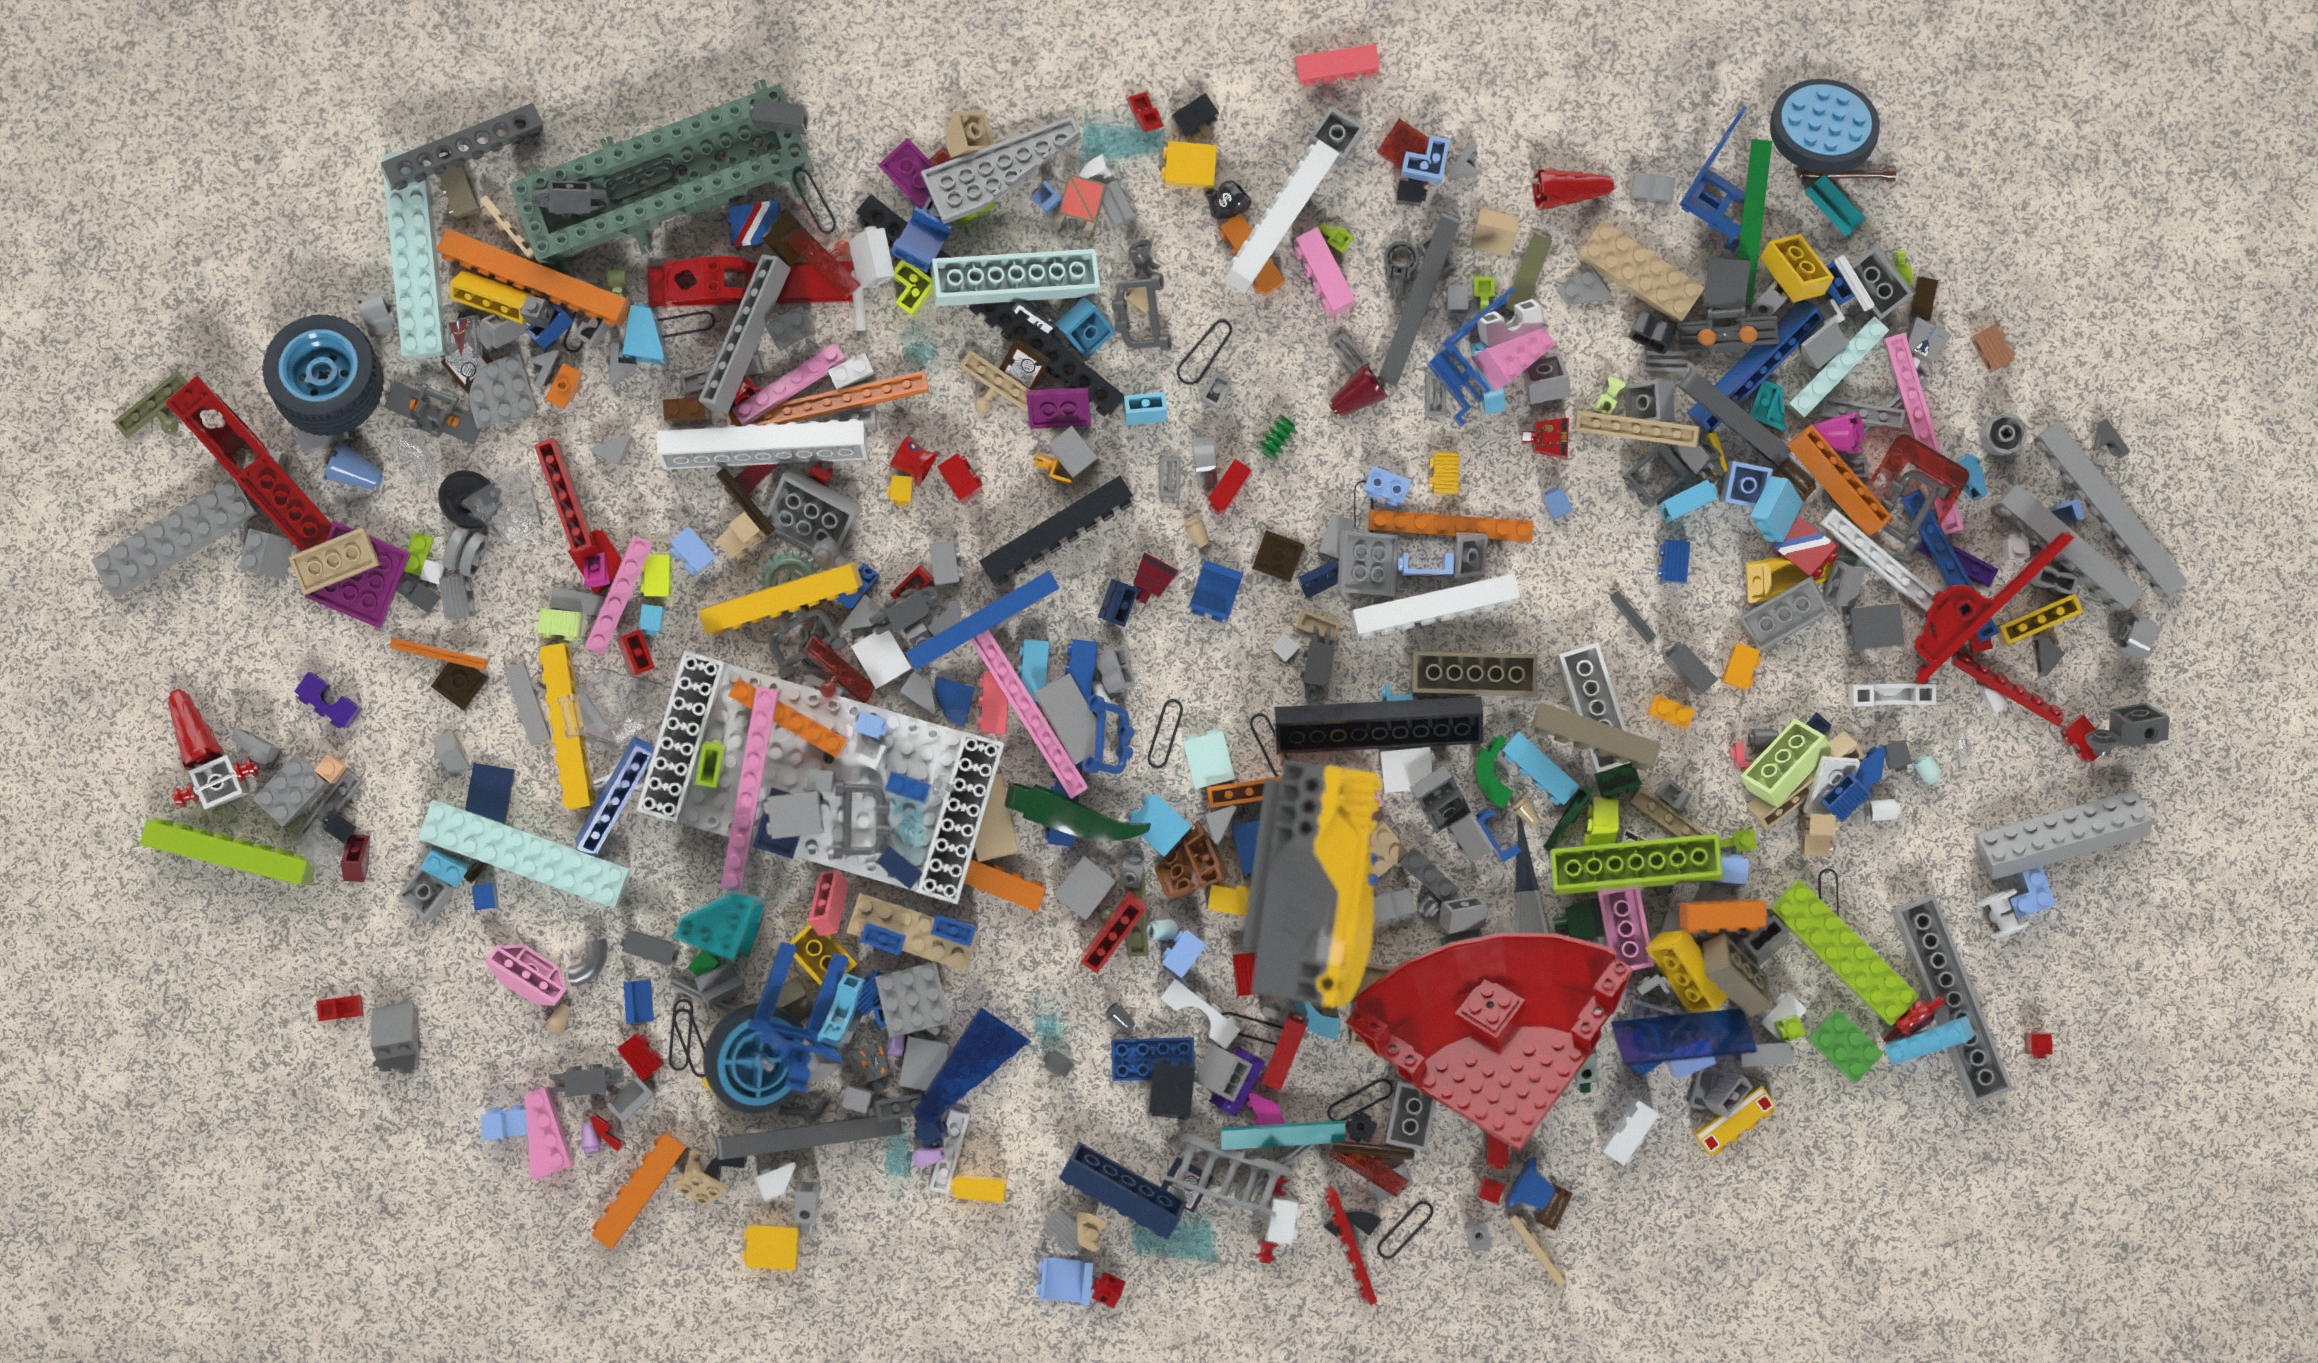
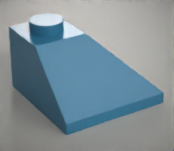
M1967 453L1947 471V474L1975 502L1985 497L1987 490L1983 468L1979 465V459L1973 454Z

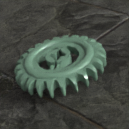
M793 549L789 551L788 555H786L785 550H782L781 557L774 553V561L768 558V565H762L765 572L759 573V576L763 578V580L758 581V584L763 585L759 590L776 586L778 575L785 569H787V575L782 579L781 584L788 582L791 578L792 580L802 578L795 570L805 577L817 573L821 567H813L814 559L808 562L809 554L802 558L801 550L797 552L796 556H794ZM808 604L800 606L801 608L805 607L806 610H809ZM787 609V610L781 611V612H782V615H784V614L786 613V611L789 612V610ZM790 612L789 615L793 616L794 612Z

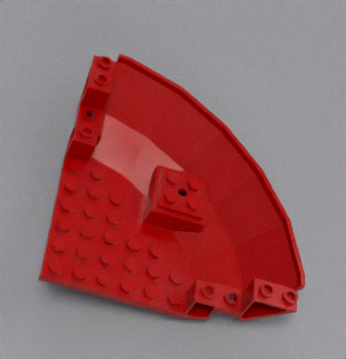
M1497 933L1450 942L1400 963L1359 993L1354 1000V1004L1357 1007L1351 1012L1345 1023L1375 1055L1395 1065L1398 1074L1415 1088L1520 1151L1591 1056L1602 1036V1026L1617 1009L1633 968L1623 961L1616 959L1617 952L1607 946L1556 933ZM1488 1003H1493L1494 1007L1487 1008L1486 1005ZM1596 1009L1601 1010L1600 1013H1595L1594 1011ZM1393 1047L1397 1048L1394 1052L1390 1051Z

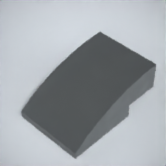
M1444 765L1409 787L1436 834L1471 812L1462 792Z

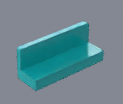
M1822 175L1804 192L1846 237L1865 220V216L1826 175Z

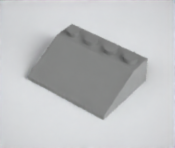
M789 468L781 477L765 517L775 527L774 534L812 553V549L817 542L828 537L835 540L840 551L856 522L862 505L795 469Z

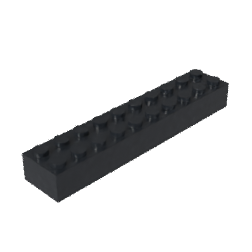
M1481 696L1274 707L1276 754L1483 744L1484 712Z

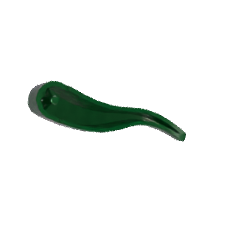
M1010 782L1004 802L1005 807L1023 813L1022 818L1091 840L1119 841L1134 838L1147 833L1152 824L1150 822L1129 823L1111 819L1075 800L1038 784L1030 787Z

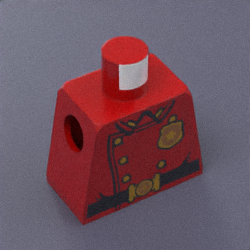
M1569 418L1535 422L1534 431H1522V443H1533V453L1566 459L1568 457Z

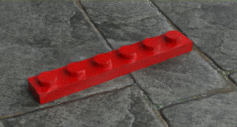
M1956 651L1952 656L1951 664L2054 725L2059 727L2063 722L2064 713L2058 706L2044 702L2041 696L2037 694L2032 695L2022 685L2010 682L2005 675L1991 671L1989 666L1984 663L1979 664L1965 652Z
M1331 1185L1324 1188L1326 1193L1324 1201L1327 1207L1332 1209L1331 1220L1334 1226L1339 1228L1338 1239L1341 1245L1346 1247L1347 1251L1344 1252L1347 1262L1353 1266V1270H1351L1355 1282L1358 1281L1360 1285L1358 1293L1362 1300H1366L1369 1305L1377 1303L1375 1293L1338 1193Z

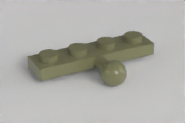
M176 371L114 420L113 423L124 437L128 439L157 416L162 423L163 432L168 435L175 434L178 431L179 425L174 419H169L163 410L168 407L165 401L188 383L179 371Z
M1142 873L1139 888L1125 886V896L1131 891L1146 902L1145 873ZM1147 906L1145 912L1127 934L1128 957L1149 956L1148 936L1146 933ZM1105 908L1100 912L1099 918L1102 923L1105 924L1114 912L1111 908Z

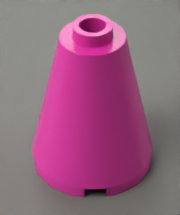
M1859 412L1848 413L1813 424L1815 429L1834 450L1861 453L1863 447L1859 446L1860 442L1864 441V426L1862 418H1857L1860 415Z

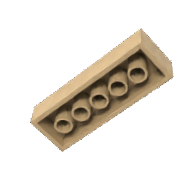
M1603 220L1577 257V259L1588 266L1590 265L1594 270L1676 324L1683 321L1705 288Z
M859 893L846 933L861 937L866 922L907 935L902 951L967 971L979 931H975L971 947L931 935L930 933L935 921L934 916Z

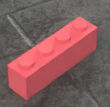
M1376 44L1295 56L1298 84H1303L1304 87L1313 86L1316 84L1315 82L1323 81L1325 84L1333 83L1339 78L1353 80L1358 75L1372 77L1380 69Z

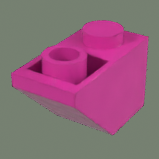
M1252 1091L1249 1092V1098H1246L1249 1110L1254 1109L1256 1117L1252 1119L1255 1126L1285 1124L1277 1103Z

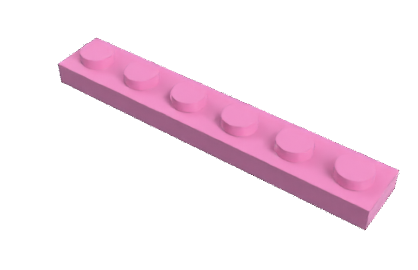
M834 343L740 403L732 411L744 427L829 373V369L847 360Z
M636 535L632 536L584 645L585 648L604 655L653 545L652 542Z

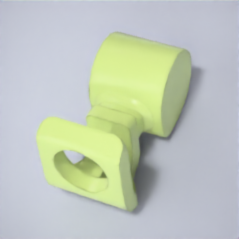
M608 270L609 288L612 289V293L624 297L623 289L627 288L626 270Z
M1609 375L1606 380L1609 387L1605 394H1601L1594 410L1603 414H1612L1617 404L1615 396L1626 385V382Z

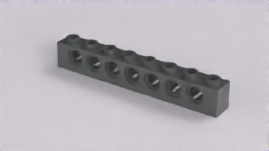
M530 103L380 162L381 170L391 191L395 189L402 190L408 184L415 181L420 183L432 174L440 175L446 172V169L453 166L455 168L460 167L466 163L465 161L470 159L478 160L484 157L485 153L491 151L493 153L498 152L504 148L503 146L508 144L516 145L528 136L530 138L536 137L543 131L544 124L534 103ZM523 123L526 127L518 129L515 127V124ZM504 130L507 134L505 136H498L496 132ZM483 137L486 138L488 142L485 144H480L477 142V139ZM466 145L469 149L463 152L458 147ZM445 152L448 153L450 157L447 159H442L439 157V154ZM428 160L431 164L424 167L420 165V162ZM403 168H409L412 170L409 174L401 173V169Z

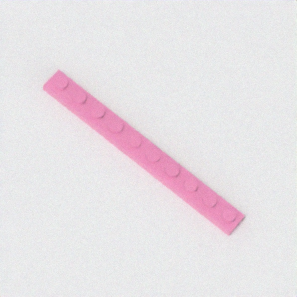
M1902 333L1885 338L1884 342L1904 409L1906 410L1923 473L1941 484L1945 482L1950 484L1906 334ZM1928 486L1929 493H1930L1931 490L1933 489V488H1931L1930 486ZM1953 492L1946 500L1937 497L1933 506L1938 523L1944 534L1963 530Z
M987 630L971 639L974 647L1070 798L1073 799L1087 790V784L990 631Z
M757 687L721 889L736 892L742 891L778 690Z

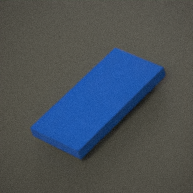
M1194 1037L1111 1039L1112 1081L1151 1080L1153 1064L1158 1063V1060L1171 1061L1170 1065L1178 1066L1179 1062L1191 1063V1067L1195 1068Z

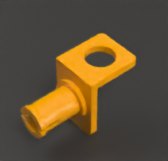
M1040 454L1036 455L1035 458L1037 460H1034L1035 467L1050 470L1049 477L1052 480L1075 486L1072 480L1058 476L1061 463L1056 456L1053 459Z

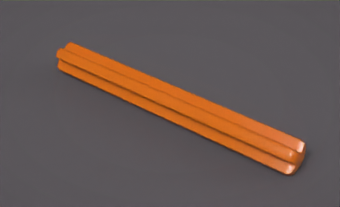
M392 638L390 648L477 669L485 670L488 665V660L485 658L398 638Z

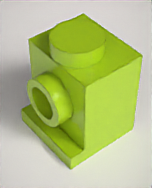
M1791 1015L1774 1022L1782 1042L1785 1040L1792 1041L1806 1035L1798 1015Z

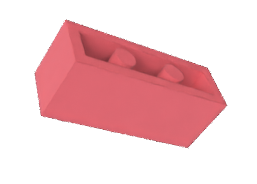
M984 671V675H980V688H983V696H979V708H982V716H978L977 728L981 729V733L1007 735L1008 699L992 673Z
M839 869L821 871L819 874L808 920L819 936L838 933L849 883Z

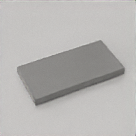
M1811 576L1739 616L1757 650L1762 652L1832 613Z
M1070 673L1034 692V696L1074 765L1085 760L1088 756L1094 755L1097 720L1092 711L1089 710L1087 702ZM1106 735L1104 736V749L1111 745Z

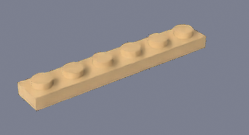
M1579 410L1577 412L1575 431L1698 447L1700 426Z

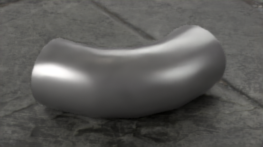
M607 939L586 942L587 955L580 964L568 967V977L572 987L591 981L602 971L607 960Z

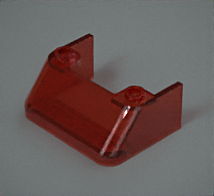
M1907 434L1899 435L1894 440L1868 484L1874 486L1885 468L1891 472H1900L1908 462L1940 480L1943 484L1945 482L1954 486L1952 493L1946 500L1941 499L1948 505L1937 522V525L1942 526L1967 485L1970 473L1964 466Z

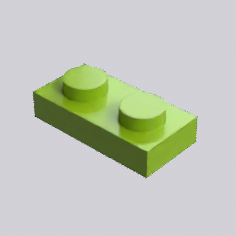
M413 532L407 550L411 552L405 572L421 576L425 560L428 559L434 541L433 537Z

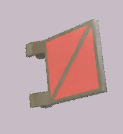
M1069 174L1053 226L1064 229L1066 216L1084 220L1087 223L1084 227L1083 235L1093 238L1107 184Z

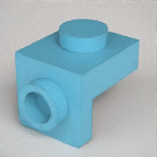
M1390 683L1385 684V689H1381L1382 701L1412 700L1411 694L1391 695Z

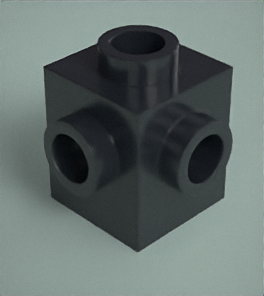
M1355 1113L1353 1117L1349 1115L1345 1127L1348 1129L1346 1133L1349 1134V1139L1360 1143L1361 1140L1370 1143L1378 1124L1371 1121L1372 1117L1366 1113ZM1357 1124L1363 1125V1131L1357 1130Z

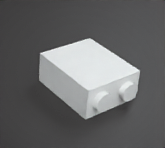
M876 226L864 228L863 232L855 234V237L849 241L858 287H877L894 277L895 274L885 229H876Z
M876 628L871 631L873 634L866 638L864 635L853 641L855 644L851 647L873 685L879 690L913 670L890 629L880 635H876L874 631Z
M1430 747L1379 752L1383 793L1411 791L1409 787L1433 773L1432 764H1435L1434 751H1430Z

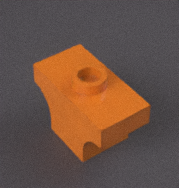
M563 363L545 400L565 410L568 403H572L581 385L580 378L582 372Z

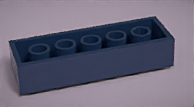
M1079 1141L1059 1176V1179L1063 1180L1066 1185L1079 1189L1084 1195L1095 1198L1102 1205L1116 1210L1121 1216L1136 1221L1139 1226L1146 1227L1157 1236L1166 1239L1170 1238L1187 1204L1183 1199Z

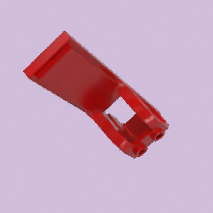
M713 256L665 261V266H648L649 308L740 305L758 263L749 262L742 257ZM852 261L795 262L790 267L791 269L776 304L852 303ZM724 273L745 274V289L725 287ZM693 274L697 279V283L687 290H682L675 282V276Z
M198 375L165 401L169 408L301 552L326 542L332 523L274 460L269 450L255 433ZM204 410H216L222 414L224 425L219 428H208L203 425L200 413ZM248 443L258 458L243 469L232 455Z
M2059 532L1991 598L1981 596L1975 589L1964 584H1955L1943 592L1938 591L1930 598L1933 602L1929 605L1925 615L1926 621L1920 635H1917L1913 645L1914 649L1929 663L1927 665L1923 663L1915 670L1917 674L1915 679L1922 685L2075 537L2069 532ZM1963 604L1970 606V612L1967 615L1960 614L1959 609ZM1935 626L1936 631L1931 633L1930 628Z

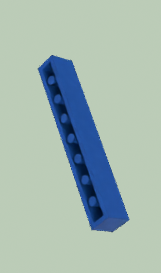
M1807 300L1798 301L1777 322L1779 344L1754 345L1714 386L1739 406L1825 320L1818 306ZM1698 403L1687 412L1693 422L1708 433H1712L1721 424L1718 419Z

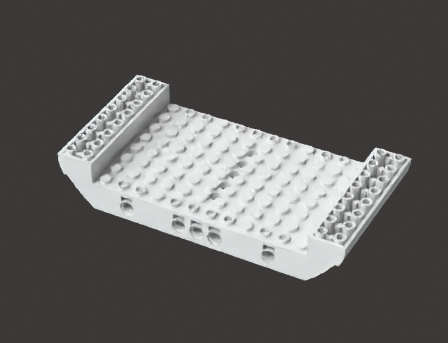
M684 651L636 811L730 837L753 711L728 696L735 682L740 678L756 688L763 687L778 690L777 700L849 740L839 758L835 757L833 763L826 764L824 762L826 751L775 722L772 723L751 844H754L765 810L764 802H767V797H769L772 787L792 794L814 792L806 790L808 770L836 772L835 780H844V784H872L882 789L885 794V803H890V815L885 816V824H889V837H885L883 848L874 855H843V859H834V842H843L844 796H835L834 785V793L818 791L823 795L821 812L824 833L800 836L794 856L909 889L875 862L889 845L923 872L922 876L909 890L955 904L958 903L1004 743ZM861 711L887 720L886 724H889L886 735L881 737V740L855 731ZM712 740H720L722 744L728 745L722 777L716 788L695 784L703 743L706 741L711 742ZM868 740L888 747L878 770L857 762L859 754L863 753ZM891 771L932 784L933 787L928 802L923 804L922 802L886 792L885 788ZM852 792L851 847H872L876 843L877 796L874 793Z

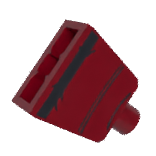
M1144 552L1133 583L1134 586L1140 588L1135 600L1146 605L1151 595L1160 598L1178 575L1179 570Z

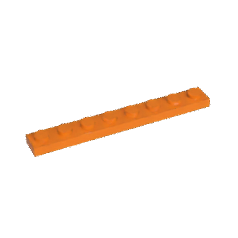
M1370 509L1368 531L1455 537L1456 532L1487 534L1488 539L1532 542L1534 521Z

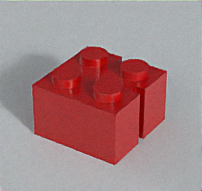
M956 453L937 466L961 505L982 492L980 487L983 484L976 473L971 474L969 471L971 465L964 455L960 457Z

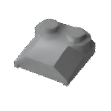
M238 728L233 730L232 740L251 755L250 759L260 764L272 763L282 749L247 730Z
M419 867L396 897L424 920L429 921L435 918L453 895V887Z

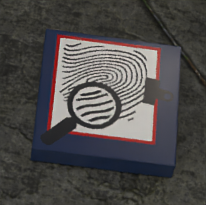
M1177 1156L1166 1176L1177 1178L1183 1159ZM1190 1164L1184 1181L1198 1186L1203 1170ZM1210 1175L1209 1180H1208V1183H1207V1186H1206L1205 1189L1208 1188V1186H1209V1184H1210V1182H1211V1180H1212V1178H1213L1212 1175ZM1164 1179L1160 1187L1186 1201L1185 1209L1194 1213L1203 1195L1186 1188L1183 1191L1171 1187L1172 1183Z

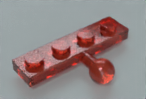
M804 227L788 239L787 242L845 299L860 287L861 284L836 260L837 257L846 256L850 252V246L847 241H837L834 245V250L829 253Z
M815 635L812 636L802 653L830 675L829 680L821 684L820 693L827 698L834 696L836 693V683L838 682L859 701L866 703L872 695L875 686Z
M1382 1143V1144H1381V1145L1391 1146V1145L1388 1144V1143ZM1332 1148L1329 1150L1330 1157L1396 1198L1409 1186L1408 1179L1381 1163L1383 1159H1390L1389 1157L1374 1156L1372 1158L1368 1155L1333 1152Z

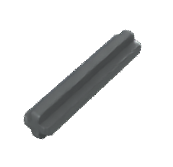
M1620 591L1610 596L1612 602L1645 642L1649 643L1655 639L1656 635Z

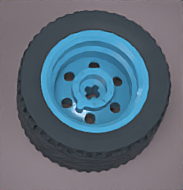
M326 314L306 316L286 325L274 336L269 346H267L263 359L264 365L262 366L265 387L282 416L292 426L298 427L299 430L319 436L343 434L353 428H357V426L367 420L380 403V398L383 395L382 391L384 390V375L381 364L368 338L355 324L349 323L348 320ZM336 356L337 360L332 361L330 357ZM301 376L305 378L304 381H300Z

